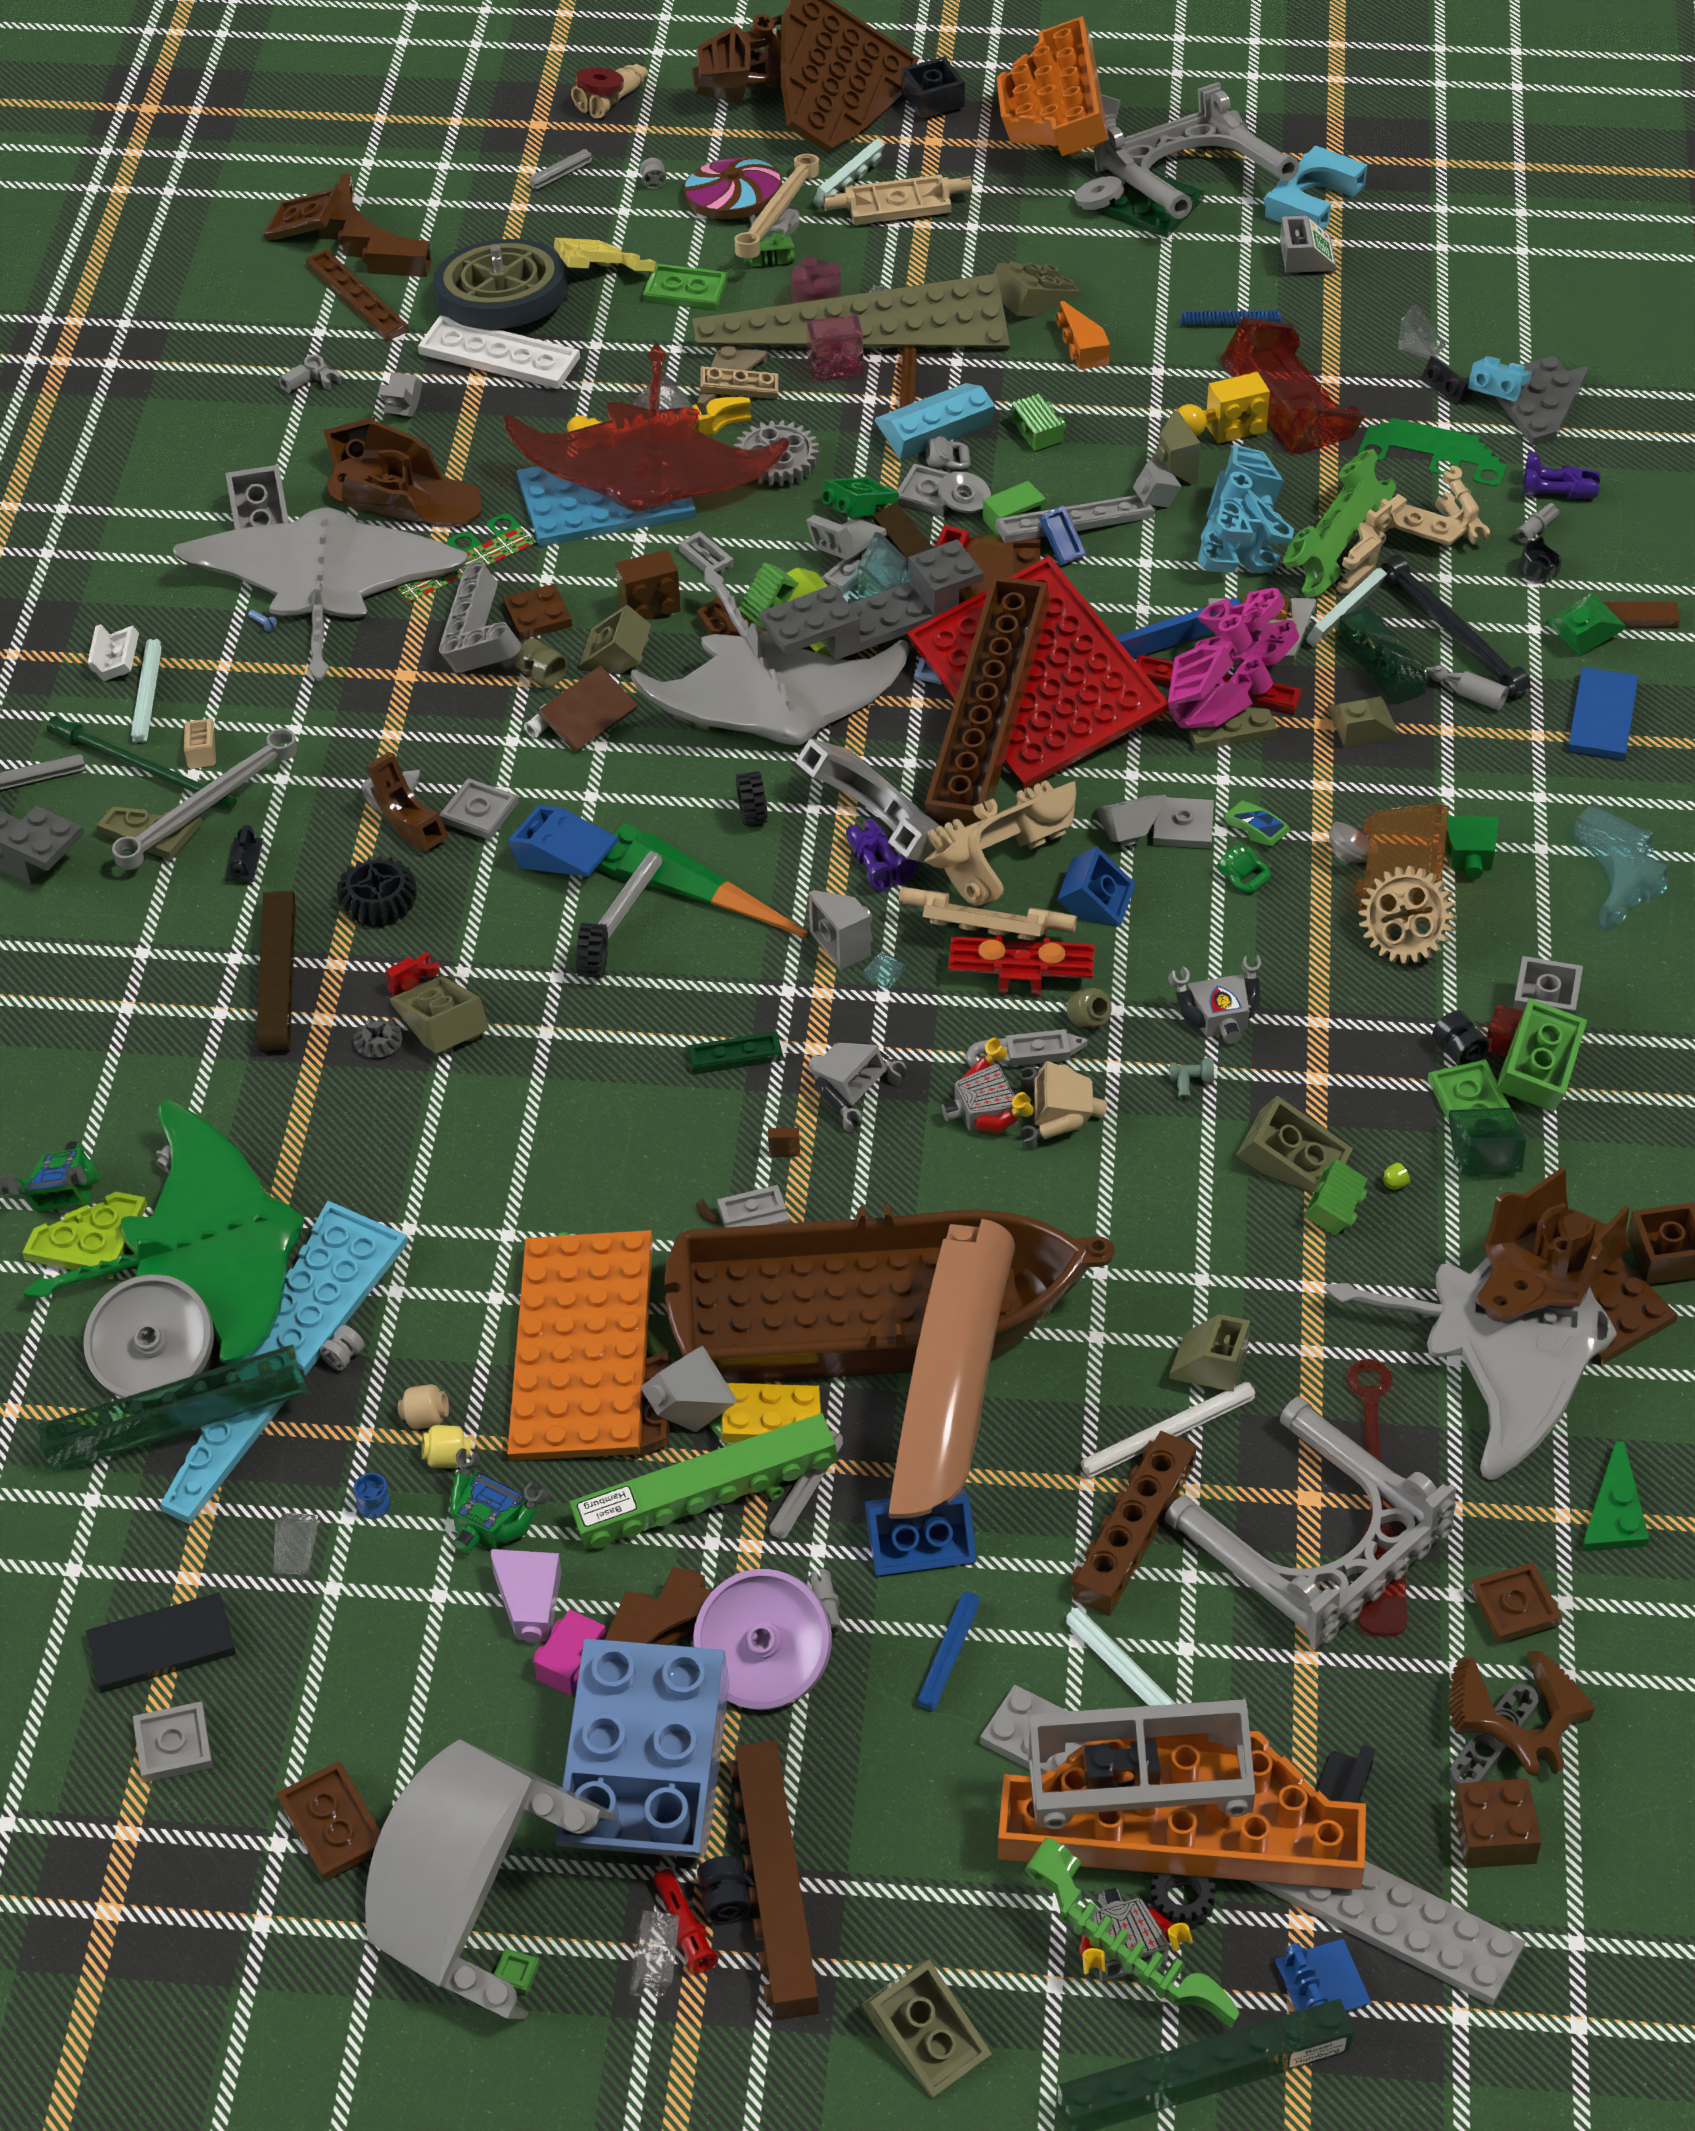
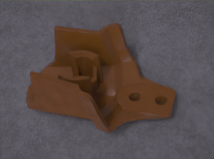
M1562 1167L1525 1194L1514 1192L1500 1194L1495 1201L1492 1221L1483 1245L1493 1269L1487 1282L1477 1295V1303L1486 1309V1315L1490 1319L1499 1322L1509 1321L1547 1306L1580 1307L1586 1297L1591 1281L1630 1248V1243L1626 1240L1630 1208L1624 1206L1608 1224L1568 1208L1566 1170Z

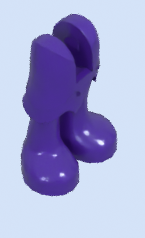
M1529 451L1524 472L1522 495L1566 494L1567 499H1593L1598 496L1600 491V473L1594 470L1563 465L1562 469L1547 468L1541 465L1538 453Z
M869 818L863 822L864 832H861L856 825L847 827V840L854 850L855 857L858 858L859 863L862 864L864 862L868 869L866 877L873 889L887 891L892 888L894 879L898 885H903L918 871L919 861L907 859L902 854L897 855L888 843V835L885 834V831L874 820ZM877 853L881 855L885 863L879 862L876 857Z

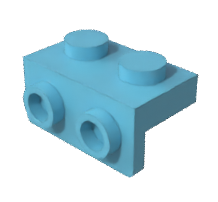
M1486 356L1485 359L1473 363L1468 388L1507 400L1517 401L1521 387L1530 382L1532 372L1524 370L1525 366L1510 363L1508 366L1500 364V359Z

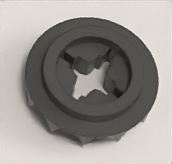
M379 1017L374 1022L367 1019L366 1024L358 1025L357 1032L353 1034L354 1045L357 1051L371 1058L388 1056L394 1053L402 1043L400 1026H396L392 1019L384 1021ZM380 1033H383V1038H372L373 1034L378 1036Z

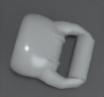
M941 436L928 440L926 445V461L929 467H947L964 470L971 466L967 445L947 441L946 438ZM953 449L958 450L960 463L954 461Z

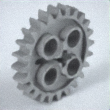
M771 420L769 426L760 422V428L757 429L754 426H750V432L743 431L742 437H737V444H734V463H736V469L741 470L742 476L749 474L750 481L758 478V484L760 485L764 481H768L769 486H772L774 482L778 481L779 485L783 486L786 480L793 484V478L802 481L803 474L811 475V469H816V462H819V443H817L816 436L811 437L810 430L804 432L803 425L794 428V422H791L788 426L784 425V420H781L779 425H775L773 420Z

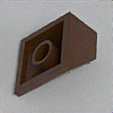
M375 417L323 430L334 469L337 464L348 458H362L367 431L371 421H375Z

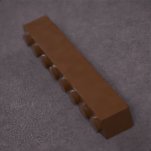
M777 1740L734 1746L736 1760L729 1761L732 1782L739 1781L740 1791L734 1792L736 1813L743 1812L745 1822L738 1823L741 1845L748 1844L750 1854H744L743 1857L746 1876H753L755 1885L748 1887L751 1909L758 1908L759 1918L753 1919L756 1941L763 1940L764 1951L758 1952L761 1974L768 1973L770 1983L763 1985L766 2007L773 2006L775 2020L819 2014L817 1987Z

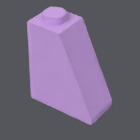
M492 1549L493 1573L516 1639L530 1643L548 1641L553 1628L561 1579L559 1553Z

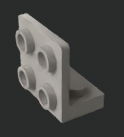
M816 515L806 520L814 547L846 560L855 558L859 552L875 545L879 539L887 535L885 528L860 519H850L842 525Z

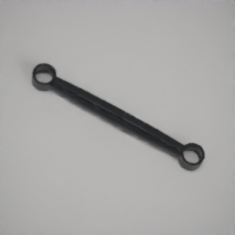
M1397 554L1381 562L1380 568L1387 573L1384 578L1386 583L1390 586L1399 584L1421 608L1451 634L1450 636L1497 676L1500 684L1509 687L1507 697L1514 699L1530 690V679L1525 670L1519 666L1511 668L1456 613L1412 576L1409 565L1404 557Z

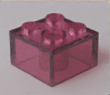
M858 315L807 321L808 365L812 381L864 375L863 333Z

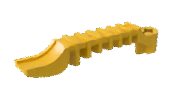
M746 397L717 398L707 404V415H702L697 404L692 405L691 417L689 418L684 410H680L678 420H673L671 414H667L665 422L659 423L657 417H652L651 424L645 425L643 419H638L637 426L632 428L628 421H624L621 430H616L613 422H600L596 418L588 419L586 416L581 415L573 417L568 422L567 430L578 450L586 451L602 447L618 452L670 441L676 443L677 440L682 439L688 441L693 437L699 436L704 438L705 435L709 434L714 435L727 424L751 420V402Z

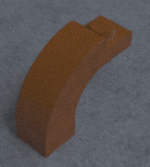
M388 752L366 765L374 785L370 790L378 806L390 824L406 841L418 849L427 851L448 838L439 812L428 809L421 804L408 787L394 753Z

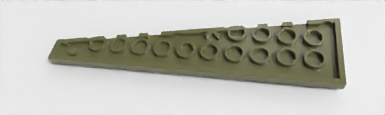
M997 274L693 318L696 344L701 347H754L755 345H770V347L796 345V347H806V345L821 346V348H911L912 346H925L929 349H936L937 347H952V349H962V347L1010 349Z

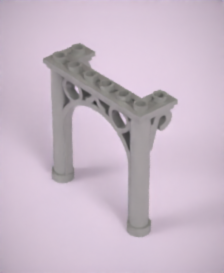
M1219 82L1198 89L1199 112L1124 137L1121 130L1116 127V119L1106 120L1109 140H1106L1100 146L1094 147L1095 169L1097 172L1108 169L1164 207L1166 212L1176 219H1181L1188 215L1192 208L1191 198L1149 171L1153 163L1168 154L1202 146L1227 147L1239 151L1272 172L1282 181H1289L1296 176L1299 170V163L1296 158L1289 154L1281 153L1241 127L1228 111L1231 109L1230 100L1227 94L1222 91L1221 83Z
M1299 1396L1290 1401L1280 1417V1423L1360 1484L1370 1499L1373 1512L1371 1524L1363 1539L1353 1550L1340 1559L1319 1567L1306 1569L1283 1567L1262 1557L1186 1495L1179 1497L1172 1503L1166 1512L1165 1522L1176 1531L1181 1530L1304 1629L1307 1632V1639L1310 1640V1647L1316 1650L1323 1642L1329 1643L1333 1640L1344 1623L1355 1620L1365 1604L1370 1600H1377L1384 1592L1385 1587L1393 1579H1400L1406 1573L1408 1566L1416 1558L1422 1559L1436 1540L1439 1538L1444 1539L1449 1535L1454 1527L1453 1516L1456 1507V1487L1452 1484L1448 1487L1442 1484L1436 1489L1432 1481L1420 1472H1414L1407 1479L1395 1474L1313 1411L1312 1405ZM1380 1496L1395 1508L1382 1510ZM1399 1521L1405 1524L1407 1529L1397 1537H1388L1381 1532L1380 1525ZM1377 1544L1379 1547L1389 1550L1378 1560L1374 1557ZM1355 1573L1362 1574L1348 1586L1347 1577ZM1329 1580L1336 1582L1340 1586L1339 1590L1334 1588L1331 1591L1326 1588L1320 1593L1315 1584L1316 1582Z

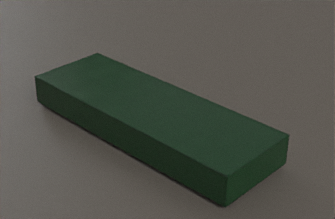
M777 1031L688 1045L693 1075L783 1061V1053Z

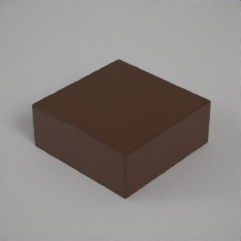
M768 1128L769 1157H800L799 1128Z

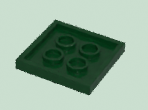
M1153 173L1191 198L1192 208L1187 216L1181 219L1172 217L1166 212L1164 207L1127 182L1123 185L1124 192L1121 197L1116 201L1115 198L1109 200L1110 204L1103 208V215L1168 238L1204 200L1205 191Z

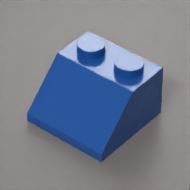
M1095 847L1072 858L1057 901L1072 915L1077 916V919L1118 927L1122 924L1136 883L1098 847Z

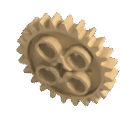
M1412 866L1407 867L1405 874L1402 868L1395 867V876L1385 871L1384 882L1375 878L1376 890L1366 889L1371 898L1361 899V902L1367 905V910L1359 911L1360 915L1367 916V920L1359 925L1369 928V931L1363 937L1366 939L1374 938L1370 947L1376 949L1381 946L1380 956L1385 957L1390 952V961L1396 962L1400 956L1401 962L1404 964H1408L1410 956L1416 963H1420L1421 954L1425 958H1432L1430 949L1441 952L1442 949L1438 942L1440 940L1444 942L1450 941L1445 932L1454 931L1455 928L1450 926L1448 922L1449 920L1457 919L1456 915L1449 914V910L1456 907V903L1447 902L1452 892L1441 891L1446 883L1439 881L1434 884L1437 875L1430 873L1426 877V869L1419 868L1415 875V870ZM1422 889L1425 893V899L1421 904L1416 905L1414 894ZM1394 896L1396 906L1392 911L1388 912L1385 908V902L1388 897ZM1429 907L1433 908V911L1430 913L1411 915L1408 917V920L1398 918L1383 923V918L1407 914V910L1418 912ZM1428 918L1431 928L1426 934H1422L1419 925L1422 920ZM1399 925L1402 929V935L1398 940L1394 941L1391 937V930L1394 926Z

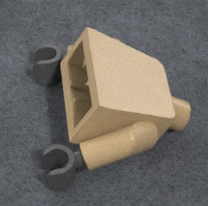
M1046 1061L1044 1066L1039 1069V1072H1036L1033 1067L1023 1069L1020 1080L1021 1088L1024 1091L1035 1090V1125L1040 1127L1036 1129L1029 1125L1022 1128L1020 1134L1021 1138L1024 1139L1022 1144L1025 1150L1035 1149L1039 1145V1138L1041 1137L1048 1139L1062 1133L1082 1129L1090 1116L1104 1117L1107 1101L1093 1097L1092 1081L1090 1078L1076 1073L1068 1065H1057Z

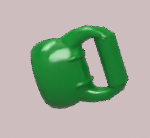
M1237 845L1230 849L1217 863L1218 871L1229 878L1238 890L1246 894H1253L1271 879V871L1268 866L1256 858L1251 848L1243 845ZM1255 868L1262 871L1246 885L1241 882Z

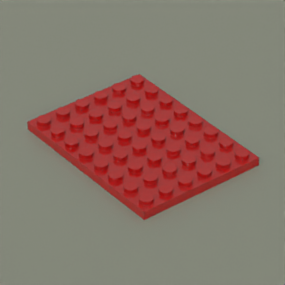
M1050 556L1009 577L1047 583L1050 601L1004 761L1006 767L1023 789L1036 784L1170 710L1165 697ZM989 588L907 632L908 640L955 700Z

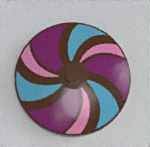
M746 157L721 159L701 166L688 176L684 183L685 201L690 209L706 217L716 219L747 217L763 211L782 186V178L775 166L763 160Z

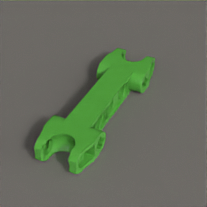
M1374 449L1361 452L1344 465L1339 473V478L1345 485L1317 526L1304 528L1294 536L1288 545L1283 563L1287 570L1292 567L1303 566L1306 580L1302 587V593L1306 598L1320 595L1337 581L1342 573V569L1336 560L1358 530L1359 523L1364 521L1370 509L1375 513L1379 510L1381 500L1385 498L1390 501L1392 499L1396 484L1392 477L1384 481L1377 480L1374 468L1378 456Z

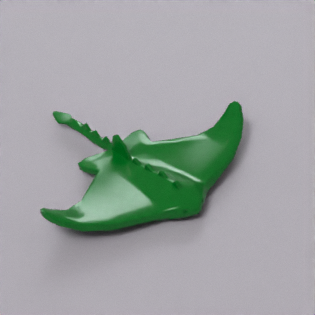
M165 1100L159 1104L157 1113L171 1146V1170L153 1216H126L121 1219L120 1232L125 1243L134 1254H120L115 1260L110 1262L100 1260L99 1264L94 1266L80 1265L76 1270L51 1279L40 1278L25 1289L23 1295L27 1298L47 1297L54 1290L71 1284L109 1276L136 1266L138 1268L135 1277L142 1275L173 1277L189 1285L204 1301L211 1314L214 1334L220 1344V1362L234 1364L250 1357L268 1339L281 1311L288 1258L299 1239L305 1220L290 1205L271 1197L240 1150L215 1127L185 1107L171 1100Z

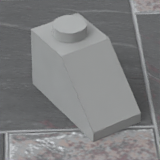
M1155 453L1145 465L1133 488L1144 504L1169 508L1181 489V485L1166 465L1159 461Z

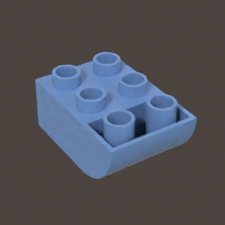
M584 1639L563 1788L617 1814L614 1820L599 1817L595 1827L584 1834L573 1833L557 1825L555 1836L557 1846L691 1858L704 1857L713 1820L729 1691L725 1650Z

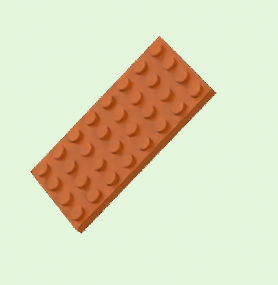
M651 1230L525 1239L507 1451L510 1461L640 1454L644 1395L640 1387L645 1383L653 1249Z

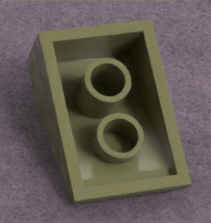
M439 976L390 998L392 1006L422 1044L435 1053L449 1052L455 1045L464 1041H473L479 1038L481 1033L490 1030L480 997L444 976Z
M1276 1096L1259 1111L1236 1156L1262 1174L1314 1192L1324 1168L1335 1158L1346 1164L1353 1148L1282 1098Z
M930 1959L918 1962L860 2004L882 2038L931 2098L992 2055Z

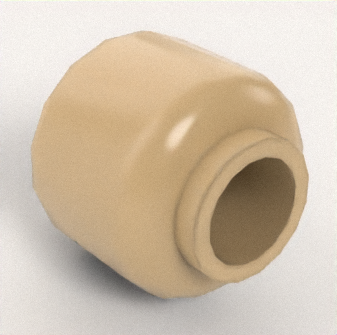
M433 1384L409 1387L404 1392L403 1400L398 1402L399 1416L401 1420L405 1419L412 1429H423L440 1425L444 1417H447L449 1414L448 1397L445 1391H440Z

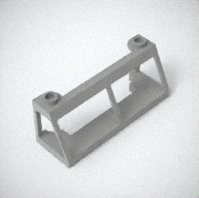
M1246 1699L1029 1714L1028 1759L1036 1828L1046 1827L1053 1830L1063 1828L1066 1823L1071 1821L1075 1813L1218 1804V1809L1231 1817L1243 1816L1254 1811L1255 1784ZM1208 1733L1209 1742L1220 1743L1225 1746L1226 1750H1237L1241 1779L1161 1785L1148 1784L1145 1737ZM1137 1738L1140 1786L1043 1792L1040 1763H1046L1051 1756L1065 1752L1066 1743Z

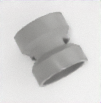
M341 1325L335 1331L334 1338L327 1340L319 1348V1353L329 1366L342 1371L350 1363V1358L358 1355L364 1349L365 1344L355 1330L349 1326Z

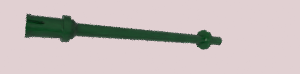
M57 716L51 717L48 721L56 726L47 725V732L64 738L68 744H85L194 793H197L213 781L210 780L205 785L85 733L84 727L79 723L72 724ZM226 795L217 803L233 809L237 800L232 796Z

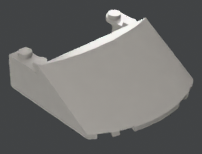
M459 1739L443 1749L415 1775L396 1801L383 1825L371 1860L366 1887L365 1919L368 1942L439 1987H445L507 2019H526L528 2012L516 2006L517 1994L513 1985L461 1959V1953L525 1810L577 1834L591 1831L597 1824L599 1817L614 1820L617 1813Z

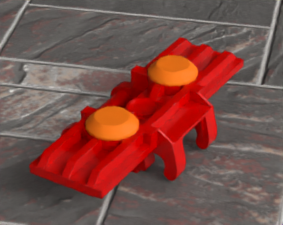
M996 935V939L951 937L948 971L999 974V993H1008L1011 979L1029 980L1032 995H1041L1042 976L1093 979L1095 945L1089 943L1050 942V938H1044V943L1003 941L1002 936Z

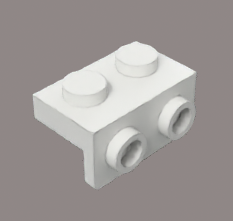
M101 624L95 627L88 664L90 669L96 672L103 682L117 676H123L131 671L139 632L134 626L109 634Z

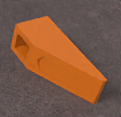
M1060 301V312L1056 313L1057 326L1062 328L1064 343L1069 344L1070 357L1076 361L1079 370L1109 365L1110 343L1104 329L1066 302Z

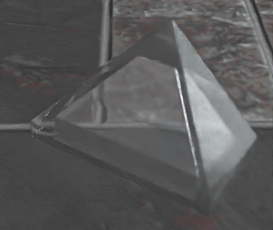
M666 375L646 387L633 401V406L664 418L667 414H671L673 420H678L680 410H684L686 413L691 408V403Z
M285 1513L275 1522L274 1573L308 1575L319 1522L318 1515Z

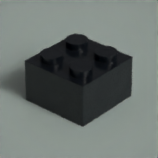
M945 56L901 68V92L921 119L965 107V82Z

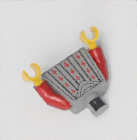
M991 1038L987 1041L985 1045V1051L988 1053L987 1056L982 1055L975 1065L955 1083V1100L942 1104V1112L946 1121L962 1117L968 1131L972 1133L982 1131L1001 1134L1007 1128L1019 1126L1020 1114L1028 1117L1033 1113V1106L1030 1104L1031 1098L1024 1092L1014 1096L999 1064L994 1065L993 1063L994 1060L1002 1061L1007 1056V1050L1000 1046L1001 1042L997 1038Z
M1116 1888L1107 1889L1098 1896L1102 1909H1098L1092 1921L1098 1925L1103 1916L1106 1915L1111 1918L1114 1924L1108 1931V1934L1115 1937L1120 1929L1128 1932L1130 1937L1124 1946L1130 1951L1137 1941L1144 1944L1146 1950L1141 1959L1146 1963L1155 1951L1164 1956L1165 1959L1162 1964L1168 1963V1942L1171 1944L1173 1951L1180 1950V1942L1193 1943L1190 1928L1186 1923L1173 1924L1153 1908H1147L1141 1899L1137 1898L1123 1902L1119 1890ZM1082 1936L1079 1954L1083 1961L1084 1974H1089V1969L1098 1968L1102 1982L1131 1974V1972H1125L1123 1966L1115 1959H1108L1106 1952L1101 1948H1095L1090 1945V1940L1087 1937Z

